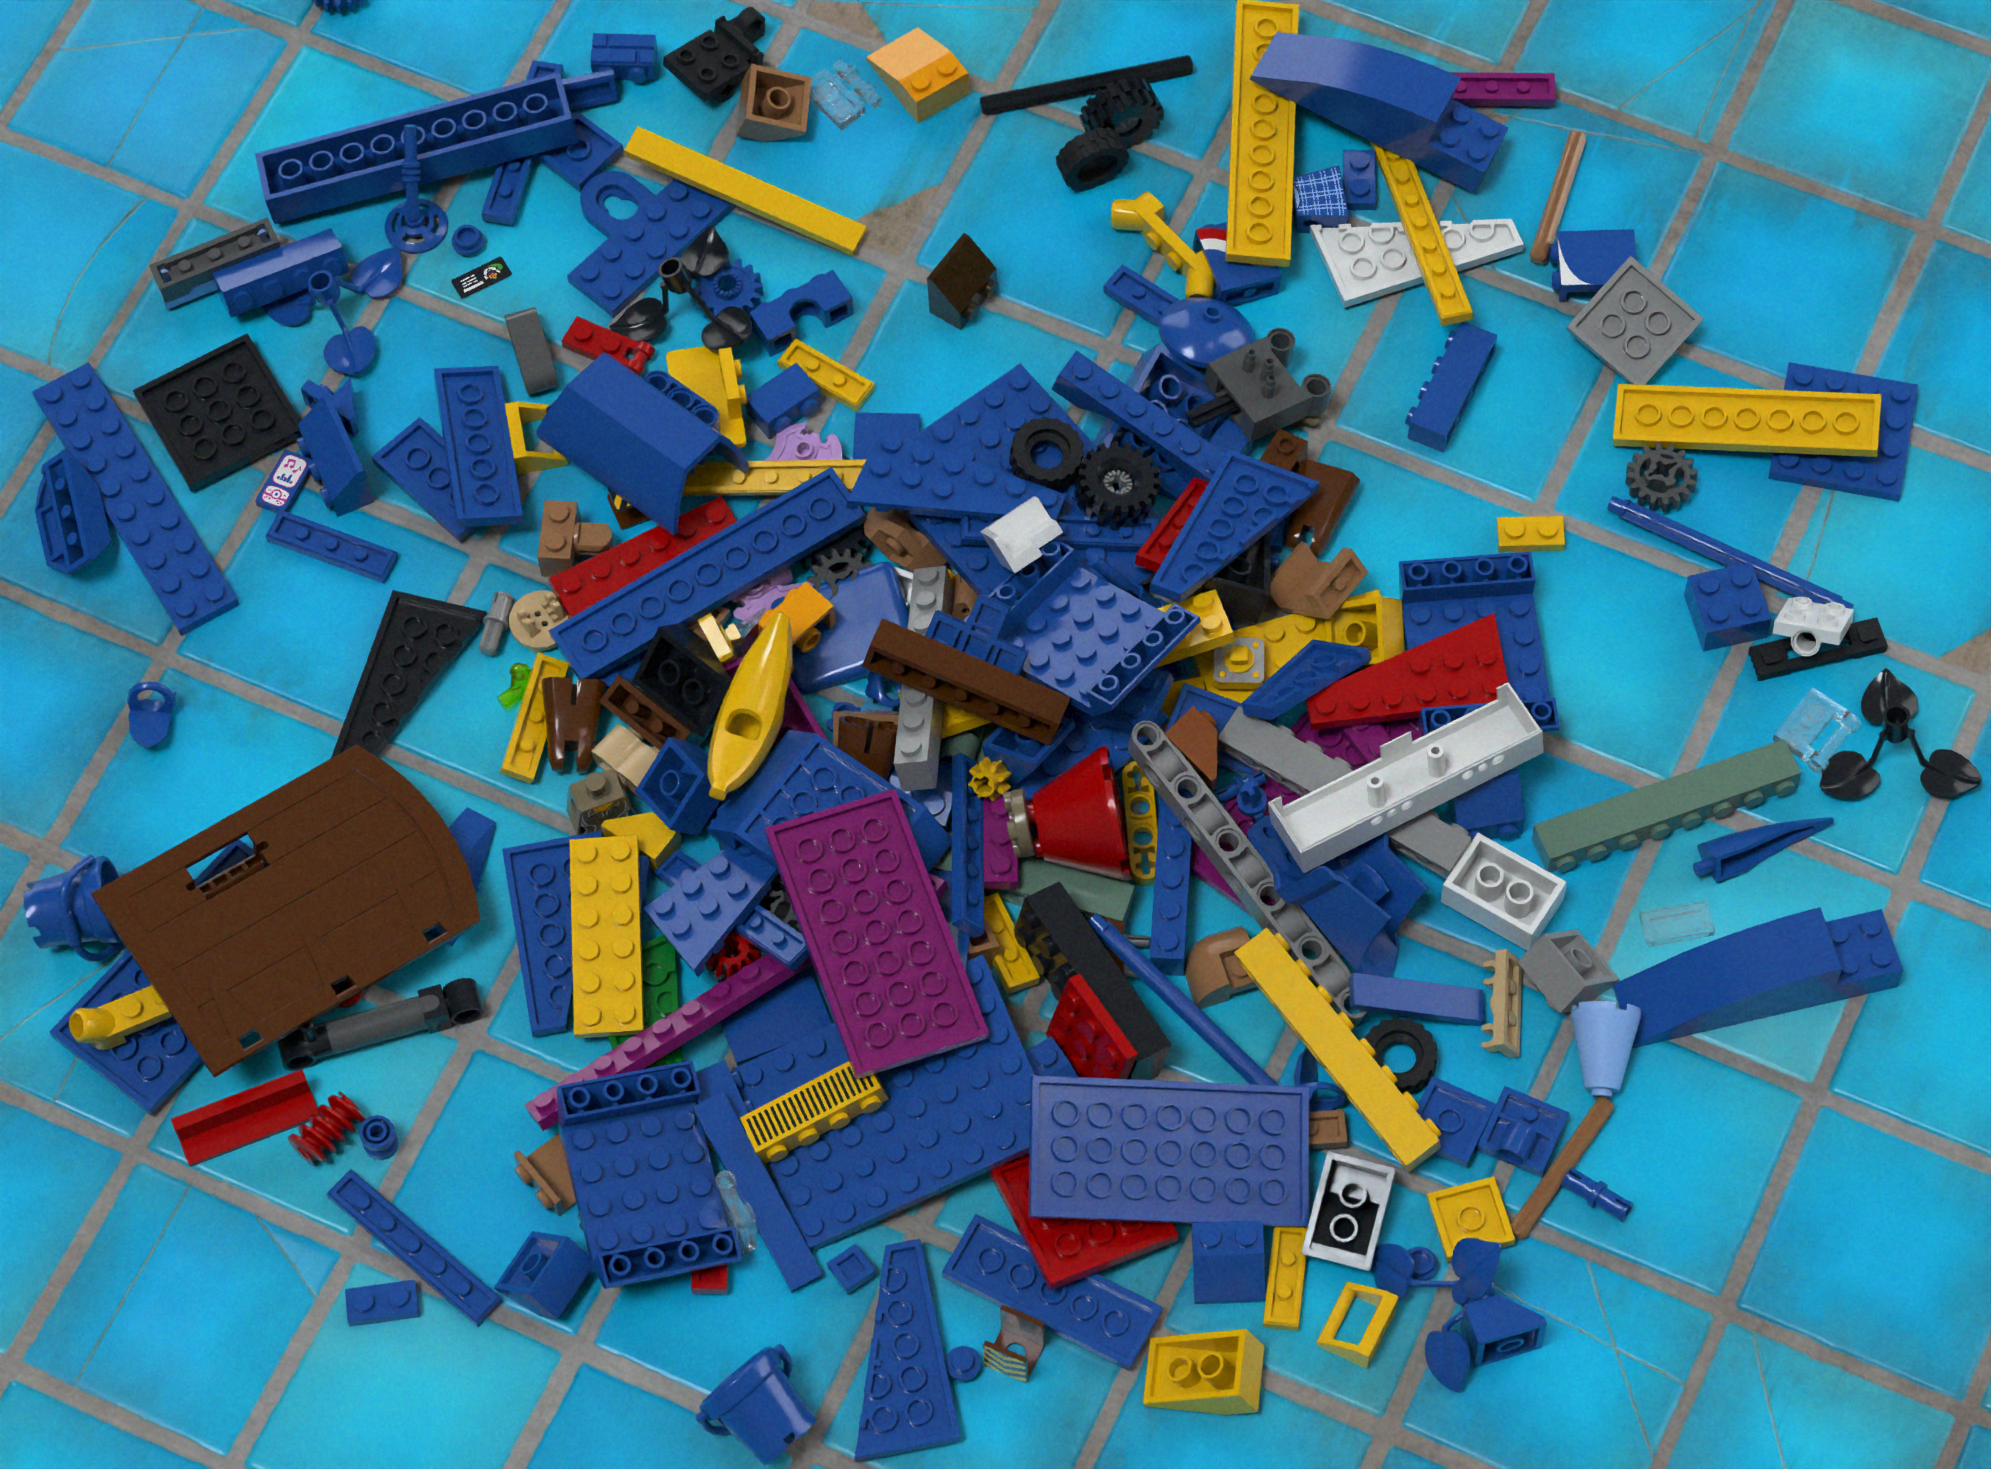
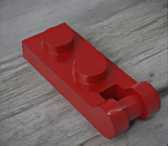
M576 316L561 340L563 348L592 360H596L603 352L608 353L639 376L645 370L644 364L646 360H651L655 353V348L647 342L635 341ZM629 354L634 355L633 358L626 359Z

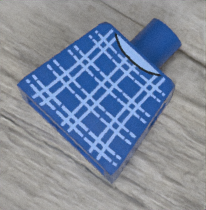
M1339 166L1293 177L1292 215L1297 232L1310 233V225H1322V228H1339V224H1348L1349 215Z

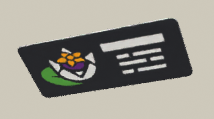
M498 257L452 279L451 283L463 299L511 276L512 273L503 258Z

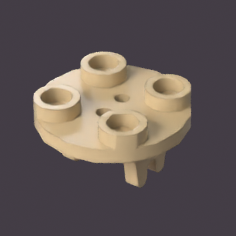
M549 590L533 591L523 595L514 603L509 613V628L514 639L519 644L528 648L532 653L537 654L538 652L542 653L545 650L557 647L550 637L549 630L569 618L554 592Z

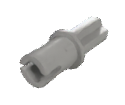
M498 591V593H494L488 615L483 618L485 627L479 642V651L482 654L490 656L496 654L502 633L508 629L509 624L507 620L515 599L507 592Z

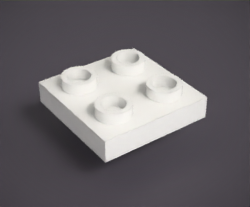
M1807 597L1788 598L1774 621L1773 634L1791 637V646L1797 654L1812 656L1819 651L1823 643L1840 645L1853 622L1854 609L1845 608L1843 604L1836 602L1826 604L1815 603ZM1802 633H1811L1816 641L1807 640Z

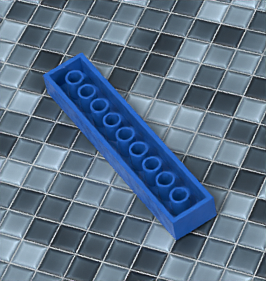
M560 72L258 152L255 153L265 202L273 223L276 224L406 189L405 181H402V176L405 175L402 174V169L405 168L402 167V162L405 161L404 125L417 126V161L420 162V167L417 168L421 169V173L418 174L421 176L418 185L571 145L579 141Z

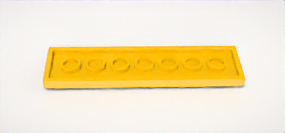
M1618 384L1613 446L1643 447L1647 445L1648 447L1655 448L1656 443H1660L1662 448H1668L1672 444L1676 449L1877 457L1881 394Z

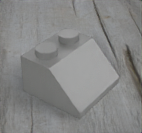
M1578 929L1543 934L1517 962L1525 971L1524 975L1528 981L1536 985L1546 996L1547 1004L1560 1014L1571 1012V1005L1573 1004L1578 1007L1579 1002L1592 1001L1620 980Z

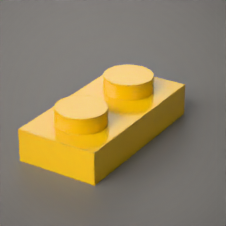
M1563 516L1497 517L1498 552L1564 551Z

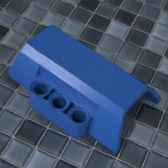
M604 352L566 385L536 430L539 439L672 535L678 532L679 509L687 474H694L696 465H704L705 456L713 457L717 453L745 473L749 470V463L740 449L730 439L721 434L719 413L712 404L664 371H651L642 378L617 359Z

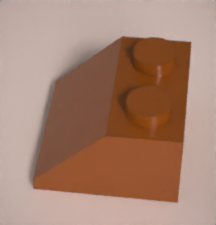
M1192 706L1164 734L1183 754L1213 793L1216 790L1217 729L1214 727L1217 723L1207 711L1202 709L1199 712Z

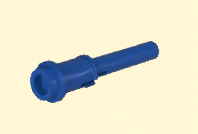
M1097 554L1089 558L1088 565L1116 587L1155 608L1166 606L1165 601L1161 598L1153 597L1141 585L1135 586Z

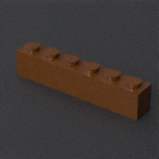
M883 618L862 664V667L1048 746L1053 741L1070 700V697Z

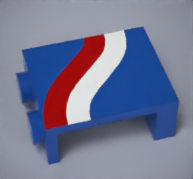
M1227 222L1216 225L1208 224L1195 230L1192 248L1194 252L1202 250L1217 284L1214 299L1232 306L1278 294L1282 277L1278 266L1225 261Z

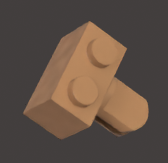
M545 500L537 556L542 576L552 577L575 566L576 561H581L582 555H598L613 548V536L609 525L605 523L581 522L577 502Z

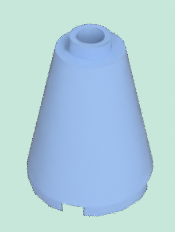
M1584 1001L1579 1002L1578 1007L1574 1004L1571 1005V1016L1584 1089L1590 1091L1593 1098L1602 1096L1610 1099L1612 1098V1093L1620 1091L1641 1018V1009L1637 1006L1627 1004V1010H1621L1619 1007H1616L1617 1002Z

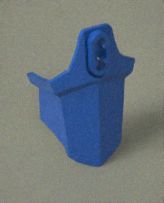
M1265 816L1252 825L1247 831L1248 840L1272 872L1275 892L1286 903L1300 905L1358 973L1390 977L1396 963L1400 945L1397 931L1408 912L1428 886L1388 848L1389 837L1387 832L1303 873L1271 824L1270 816Z

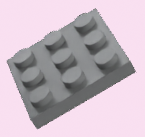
M1630 256L1569 323L1566 330L1627 383L1646 385L1703 322L1704 318Z

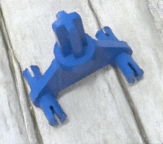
M1261 769L1244 778L1241 775L1233 778L1234 783L1215 790L1221 804L1237 796L1236 801L1239 811L1245 816L1252 817L1255 823L1264 817L1263 812L1267 808L1268 801L1266 793L1263 789L1259 788V785L1267 783V780Z

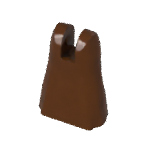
M1307 459L1300 462L1298 474L1319 481V491L1290 514L1285 542L1286 548L1293 551L1302 541L1304 531L1314 533L1311 539L1310 550L1315 557L1319 558L1327 549L1343 514L1360 484V479L1351 471Z
M548 677L542 679L548 757L552 771L563 772L566 758L565 750L577 751L575 758L577 764L576 773L588 772L593 760L591 751L595 746L598 725L603 705L599 701L606 692L607 683L605 681L581 678L577 679V684H572V678Z
M853 716L839 717L838 748L887 781L894 763L898 724Z

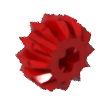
M731 930V933L723 940L725 944L718 954L713 952L705 965L707 971L714 972V978L719 982L723 978L731 977L743 967L760 959L762 954L758 951L759 948Z

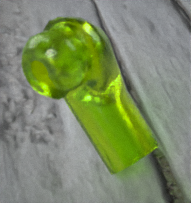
M515 663L511 666L509 671L511 674V687L497 696L499 703L505 710L522 700L531 672L530 667L526 664Z

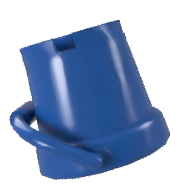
M89 854L74 865L70 871L26 884L30 888V890L24 891L26 920L28 927L35 926L39 929L41 935L33 937L34 942L39 948L46 949L69 945L75 949L78 956L86 961L100 962L110 957L124 945L91 895L94 891L119 878L114 864L108 857L99 856L94 858L93 855ZM100 941L101 943L111 945L99 953H89L83 948L81 943Z
M781 1344L774 1348L771 1346L763 1348L740 1366L701 1402L699 1406L701 1412L696 1416V1420L701 1427L711 1435H724L731 1432L763 1465L768 1464L785 1451L788 1445L796 1438H800L817 1421V1418L789 1380L793 1364L791 1356ZM781 1359L784 1364L783 1370L780 1368ZM718 1420L723 1426H714L709 1421Z

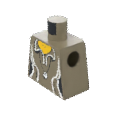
M615 770L590 773L585 779L572 783L569 786L566 810L576 835L602 831L601 824L605 820L637 815L628 790Z

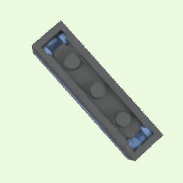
M267 217L149 266L157 289L168 310L217 290L212 275L213 272L280 248L281 246Z

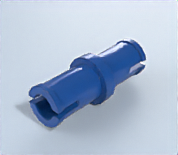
M1574 1167L1569 1169L1561 1183L1563 1188H1567L1587 1200V1205L1595 1208L1597 1206L1621 1222L1625 1220V1216L1627 1217L1632 1209L1633 1202L1607 1188L1608 1184L1603 1181L1597 1183L1577 1171Z

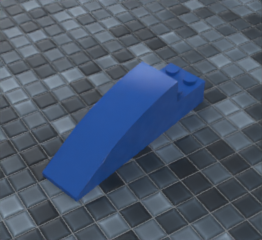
M1276 32L1250 77L1251 81L1405 159L1412 160L1415 164L1474 194L1497 154L1508 130V127L1452 99L1461 77L1403 54L1345 39Z
M1821 907L1759 924L1682 952L1613 984V990L1621 1010H1627V1004L1641 1009V1018L1632 1046L1633 1049L1896 988L1903 973V968L1882 909L1826 922Z

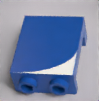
M1634 229L1557 231L1556 244H1550V263H1556L1557 271H1552V290H1558L1559 302L1566 301V295L1569 292H1598L1630 256L1637 261Z

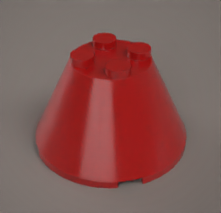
M1101 746L1033 794V799L1028 800L1027 812L1030 824L1036 823L1038 833H1034L1035 837H1033L1036 857H1044V860L1047 862L1129 881L1132 880V870L1128 859L1126 846L1128 842L1114 768L1109 766L1108 757H1111L1108 746Z

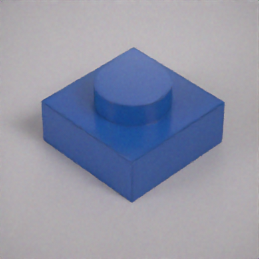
M854 1244L827 1262V1268L847 1295L876 1276V1270L857 1244Z

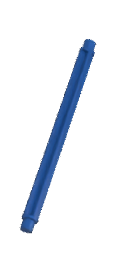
M1613 496L1608 504L1607 509L1617 513L1618 517L1728 567L1752 562L1759 581L1794 597H1807L1812 602L1821 604L1836 602L1843 604L1845 608L1849 609L1854 607V604L1843 600V597L1628 499L1624 501Z
M1098 913L1090 918L1088 923L1097 937L1249 1084L1279 1086L1117 930L1110 921L1106 922Z

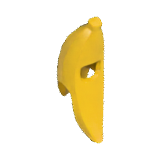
M783 612L774 613L741 661L721 704L712 733L707 761V776L711 785L709 796L714 799L725 800L727 793L737 790L754 775L765 760L781 728L785 695L792 667L790 618Z

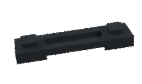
M1876 617L1850 625L1844 638L1849 640V646L1818 652L1812 656L1788 659L1786 651L1793 650L1790 637L1750 646L1748 654L1751 656L1750 660L1753 662L1755 674L1758 675V681L1789 675L1792 671L1848 658L1858 659L1884 653L1888 645ZM1811 633L1803 634L1807 640L1816 641Z

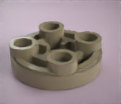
M1023 788L1003 792L1006 812H1009L1010 821H1007L1010 841L1013 842L1015 857L1035 856L1033 837L1035 836L1033 824H1030L1028 818L1026 792Z

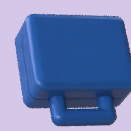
M880 562L857 570L858 574L853 581L850 578L852 572L845 576L843 580L837 578L835 584L838 586V593L832 599H830L832 595L830 584L828 582L821 583V587L817 591L834 606L836 624L830 628L823 620L817 623L814 627L821 632V638L815 647L807 653H803L795 645H792L794 670L791 673V679L800 694H810L866 678L868 669L863 668L862 664L882 618L908 629L910 609L906 605L907 594L902 579L891 563ZM785 596L776 599L771 604L770 609H775L782 603ZM896 681L891 682L896 691L901 692L902 684Z

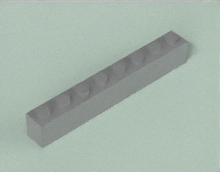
M946 566L914 569L908 621L909 630L925 636L935 611L940 610L952 616L954 589ZM903 684L901 688L894 766L902 791L936 788L944 701Z
M1240 706L1237 707L1217 738L1219 750L1256 771L1261 769L1265 776L1302 797L1353 771L1352 766L1347 761L1339 757H1335V759L1323 754V749L1311 741L1304 743L1295 738V734L1289 728L1278 724L1276 727L1258 717L1244 715L1243 708ZM1432 809L1387 831L1389 847L1445 879L1448 878L1471 843V837L1468 836L1469 833L1466 829L1458 824L1452 823L1448 825L1439 820L1440 816Z

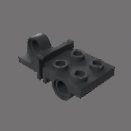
M753 7L745 8L737 17L730 21H727L723 15L715 20L714 32L710 29L664 56L663 66L704 102L713 98L716 102L723 103L736 92L739 81L744 78L751 64L763 65L764 54L752 42L764 36L765 18Z

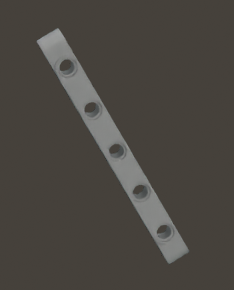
M1151 721L1137 723L1128 741V751L1142 769L1150 784L1182 823L1261 928L1264 930L1267 927L1273 935L1277 932L1281 934L1291 948L1287 953L1294 961L1298 959L1303 961L1312 974L1308 978L1316 988L1319 985L1325 988L1333 999L1330 1006L1335 1012L1339 1014L1343 1011L1354 1027L1358 1026L1368 1011L1359 1010L1358 1014H1351L1344 1008L1345 1003H1350L1349 977L1352 974L1302 908L1298 904L1286 903L1275 892L1273 874L1264 859L1160 727ZM1137 737H1148L1153 744L1143 745L1138 742ZM1187 789L1192 793L1193 797L1183 798L1179 795L1178 790ZM1219 843H1230L1234 851L1226 852L1222 850ZM1268 895L1274 899L1276 904L1268 906L1261 901L1260 896ZM1302 950H1313L1317 955V959H1307L1303 955Z

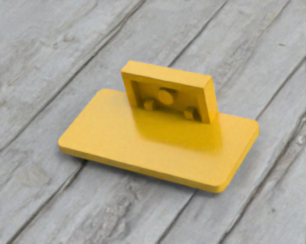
M705 346L669 351L666 354L669 375L712 404L719 413L721 434L730 439L738 448H743L747 442L741 404H747L744 384L738 385L737 379H742L740 360H733L731 347L718 349L719 352L711 351Z

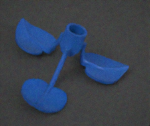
M398 247L388 248L359 262L354 267L350 276L353 285L342 281L339 276L333 278L328 271H316L308 280L309 288L265 304L262 307L268 316L278 324L295 326L308 319L310 315L309 306H315L316 299L320 304L329 306L343 334L335 335L328 340L324 348V359L328 366L336 372L348 375L359 374L373 361L376 352V341L371 331L364 326H358L348 331L335 306L341 294L339 286L357 294L365 291L369 297L374 299L392 294L399 287L403 276L401 252Z
M1477 1238L1460 1240L1455 1245L1452 1254V1268L1454 1273L1460 1278V1280L1456 1281L1415 1280L1411 1278L1415 1264L1410 1253L1397 1244H1381L1377 1246L1373 1260L1375 1284L1378 1289L1386 1290L1399 1296L1398 1301H1402L1408 1296L1409 1285L1413 1287L1452 1288L1453 1300L1464 1307L1470 1299L1482 1298L1485 1295H1488V1297L1495 1295L1493 1280L1497 1271L1502 1244ZM1463 1310L1443 1324L1442 1332L1431 1331L1425 1342V1357L1431 1373L1442 1385L1455 1392L1463 1391V1383L1470 1366L1468 1342L1460 1332L1450 1330L1454 1324L1462 1319Z

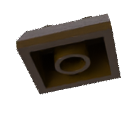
M965 233L962 234L927 277L929 312L961 330L968 321L972 322L977 317L980 306L986 299H991L998 289L996 267L972 238Z

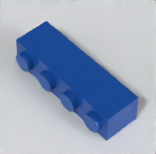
M330 228L213 272L212 275L221 301L230 317H234L309 288L308 280L316 271H328L333 278L350 273L343 248Z
M1461 322L1456 332L1451 331L1444 347L1447 349L1444 356L1436 358L1431 372L1434 374L1431 381L1423 383L1418 396L1420 402L1417 408L1411 407L1406 417L1405 424L1409 425L1408 439L1444 453L1495 354L1496 334L1466 322Z

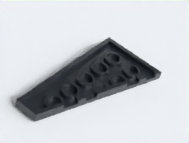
M393 590L331 758L356 744L378 757L483 625V618L487 615V611Z

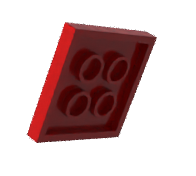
M1077 974L1069 978L1045 1033L1047 1038L1052 1036L1071 1063L1078 1077L1127 1079L1138 1053L1082 975Z

